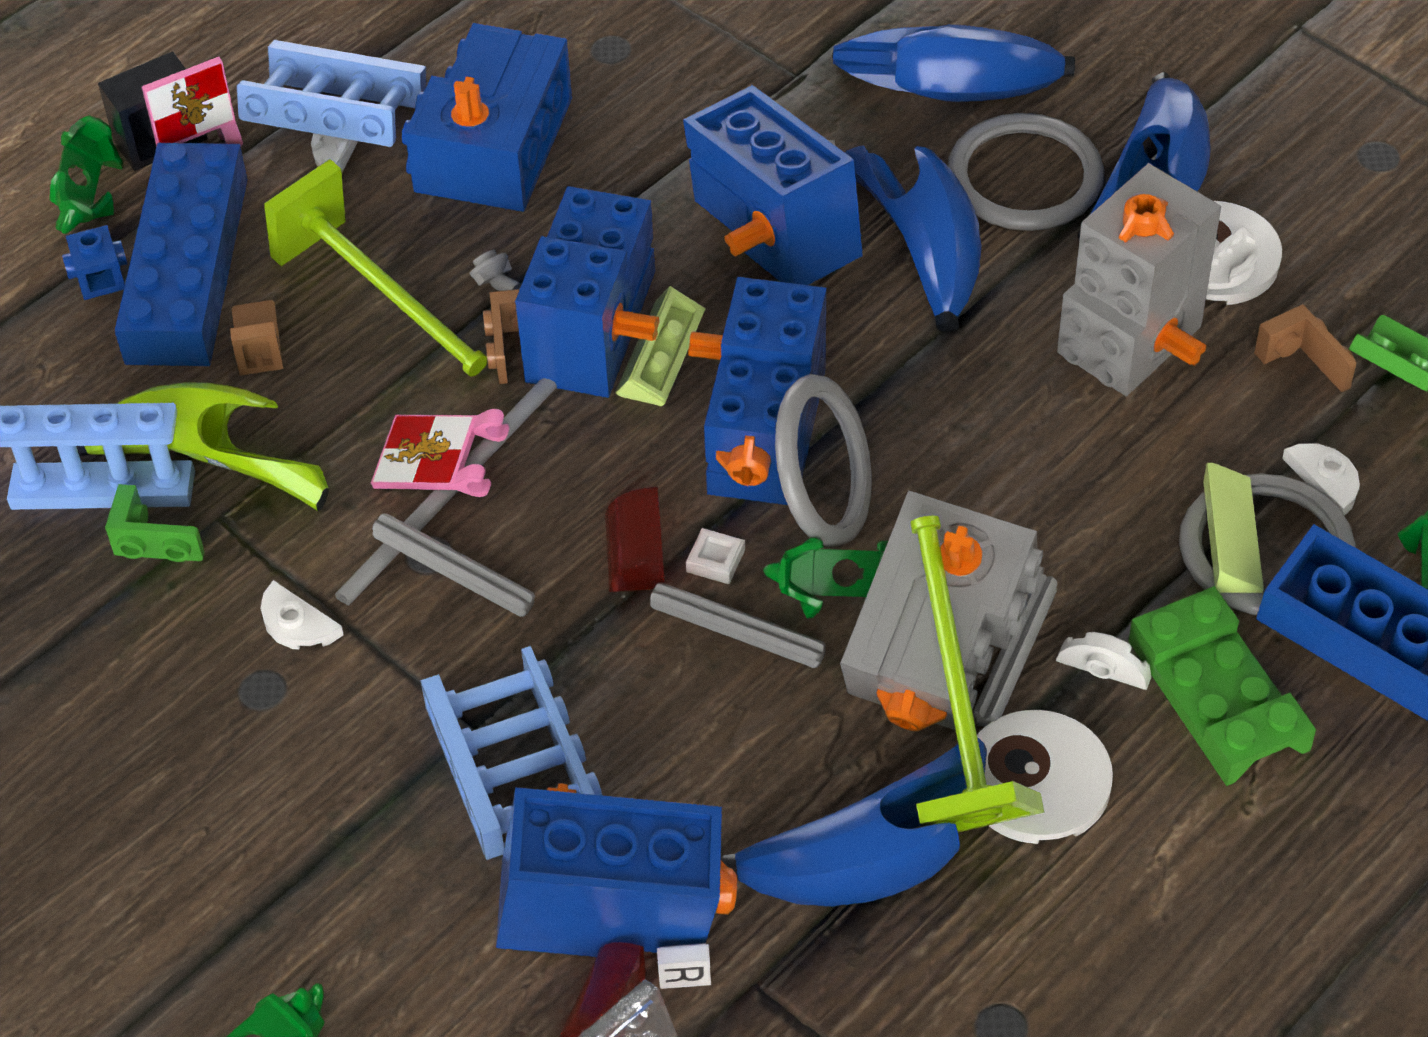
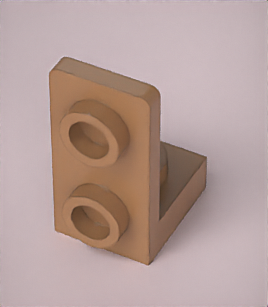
M520 289L490 292L491 310L483 311L485 336H494L493 343H486L488 368L497 369L499 384L508 383L503 333L519 331L515 300Z
M267 300L233 306L234 328H230L240 376L283 369L275 302Z
M1303 304L1260 324L1254 354L1264 365L1280 357H1288L1301 348L1341 392L1351 388L1356 368V360L1352 352L1347 347L1342 346L1327 330L1324 322L1320 318L1315 317Z

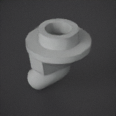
M495 249L473 260L475 268L471 270L470 275L479 286L490 283L498 291L520 289L521 283L505 275L512 269L506 252L497 255Z

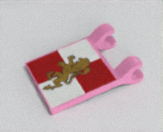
M220 57L142 86L156 146L157 143H183L216 129L218 136L221 140L225 141V144H240V147L243 145L235 121L223 62Z
M490 409L479 415H395L371 481L373 489L457 490L475 497L486 496L490 490L491 481L484 479L485 468L479 464L464 466L475 435L497 442L506 439L510 428L508 424H502L504 419L503 412L499 409Z

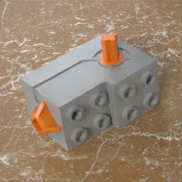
M1148 163L1081 223L1075 284L1063 294L1057 353L1062 355L1069 363L1078 365L1098 378L1105 386L1114 388L1126 397L1172 354L1189 365L1195 366L1200 361V355L1206 350V345L1192 335L1202 324L1222 206Z
M908 490L840 665L848 694L882 705L888 720L893 724L910 731H921L935 723L955 730L918 534L912 533L910 522L916 518L930 515L939 516L941 528L937 530L972 710L977 697V690L973 689L977 673L985 675L992 659L994 647L989 645L1007 650L1011 637H1020L1028 615V610L1024 609L1027 594L1035 595L1037 593L1044 572V567H1040L1043 550L1038 549L1037 531Z

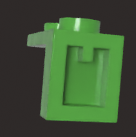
M118 484L105 526L114 555L131 559L140 557L168 559L174 562L203 560L205 551L197 527L147 523L148 509L145 504L141 503L136 485Z

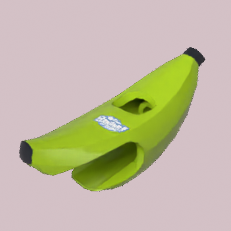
M183 382L152 387L122 399L117 403H174L177 408V418L173 442L167 444L169 451L182 453L198 461L237 471L272 484L318 512L325 505L329 488L322 469L318 465L243 451L236 448L230 441L227 424L230 415L235 409L242 405L278 408L277 403L251 391L228 385ZM122 445L124 454H150L148 445ZM76 446L80 457L105 455L102 446Z

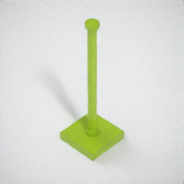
M331 159L264 203L270 257L281 267L320 239H323L463 364V371L470 377L476 376L484 369L487 364V356L480 350H472L336 229L346 221L341 168Z
M935 515L916 518L910 524L912 533L918 534L967 787L960 794L916 804L919 822L925 826L950 822L956 824L959 833L1045 813L1040 792L1014 781L994 786L987 785L937 534V530L941 528L939 516Z

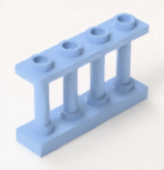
M273 40L268 46L269 78L267 81L261 84L242 80L237 85L238 116L243 121L391 147L396 141L395 110L398 106L415 108L418 93L420 91L424 92L426 89V66ZM286 85L291 87L303 88V90L301 91L290 88H284L283 86ZM322 92H326V93L337 94V95H342V96H341V97H335V96L324 95V94H321V93H322ZM360 99H365V100L377 101V102H380V103H379V104H375V103L363 102V101H359V100H360Z
M174 403L0 406V447H11L16 463H13L7 495L10 509L111 508L118 484L136 485L141 503L147 507H190L195 476L192 460L172 461L167 444L173 442L177 418L176 405ZM122 445H148L152 461H126ZM57 446L62 462L36 463L31 447ZM76 446H102L107 462H81Z
M531 646L521 649L524 671L457 694L454 690L445 691L439 674L420 680L426 710L486 860L503 855L504 843L502 834L508 831L512 805L502 808L501 804L491 805L488 795L493 793L494 787L563 764L571 781L568 789L576 790L577 793L602 795L595 773L586 774L582 766V762L586 761V756L579 736L577 734L569 736L565 725L569 724L570 721L562 697L553 698L549 688L553 687V679L545 659L537 661ZM529 689L532 690L539 707L538 709L473 731L469 727L461 729L457 721L458 718L463 717V711ZM547 726L555 744L553 747L486 769L485 765L476 767L472 756L478 755L477 749Z

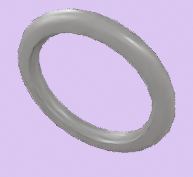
M1005 114L982 121L970 128L958 139L948 157L947 164L967 192L976 216L989 224L1012 230H1044L1067 224L1082 215L1096 201L1104 184V166L1101 156L1092 141L1076 127L1060 119L1042 114ZM1014 133L1039 134L1067 145L1078 155L1084 169L1083 182L1078 192L1060 205L1030 211L1011 209L991 202L973 188L967 173L969 159L978 146L992 138Z
M809 374L799 378L791 385L780 404L775 434L777 470L786 502L799 527L809 538L821 539L825 547L840 548L855 539L862 530L869 512L872 494L870 452L863 425L849 396L839 384L830 378ZM812 397L822 399L834 413L843 432L849 454L851 470L850 496L843 519L836 525H829L816 512L806 492L799 467L797 449L798 426L803 408L808 399Z
M1262 473L1246 475L1251 480L1252 496H1272L1295 502L1311 511L1320 519L1330 534L1356 548L1354 536L1347 519L1339 507L1322 492L1304 482L1281 475ZM1205 492L1201 493L1187 509L1180 525L1179 546L1183 561L1195 582L1204 590L1215 586L1213 568L1205 556L1202 545L1203 530L1208 520ZM1220 593L1230 608L1250 615L1258 614L1263 594Z

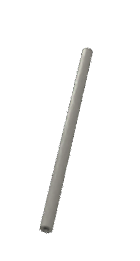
M540 379L504 417L502 424H508L510 428L506 439L497 442L484 438L469 453L464 467L471 464L483 466L557 388L556 383L550 379ZM434 490L404 523L421 531L458 491ZM383 543L335 593L336 598L349 606L400 551Z

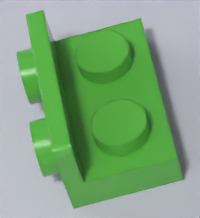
M1385 315L1379 316L1368 337L1360 334L1355 336L1349 347L1350 351L1428 392L1427 337Z

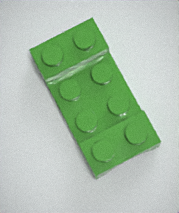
M1213 586L1132 619L1128 641L1141 661L1144 662L1146 660L1150 665L1152 677L1220 778L1228 786L1235 783L1255 761L1287 747H1291L1301 754L1311 751L1316 728L1291 693L1281 695L1238 634V618L1216 587Z

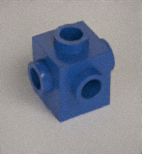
M108 225L66 236L70 253L62 255L69 280L78 278L84 300L124 290L125 284L120 266L127 265L128 263L121 240L112 242Z

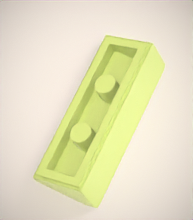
M669 286L655 301L650 312L651 316H656L660 319L657 338L653 341L638 339L615 394L624 398L663 406L689 349L691 332H696L706 308Z
M1207 463L1203 483L1215 587L1219 593H1263L1264 586L1250 477L1215 463Z

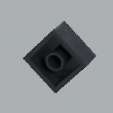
M173 51L98 83L108 123L111 127L113 141L134 171L153 163L157 147L142 86L186 69ZM207 133L183 143L203 142L208 139Z

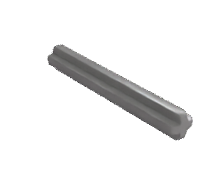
M383 513L373 524L372 535L374 538L510 612L524 617L533 607L535 595L532 591L395 517Z
M1043 574L1037 593L1035 595L1027 594L1024 609L1028 610L1025 626L1020 637H1011L1007 650L1001 648L973 711L974 722L977 726L985 727L992 721L1002 717L1057 592L1056 587L1058 583L1054 577H1047Z
M662 582L658 583L652 591L650 606L658 611L812 668L819 667L824 658L826 644L823 641Z

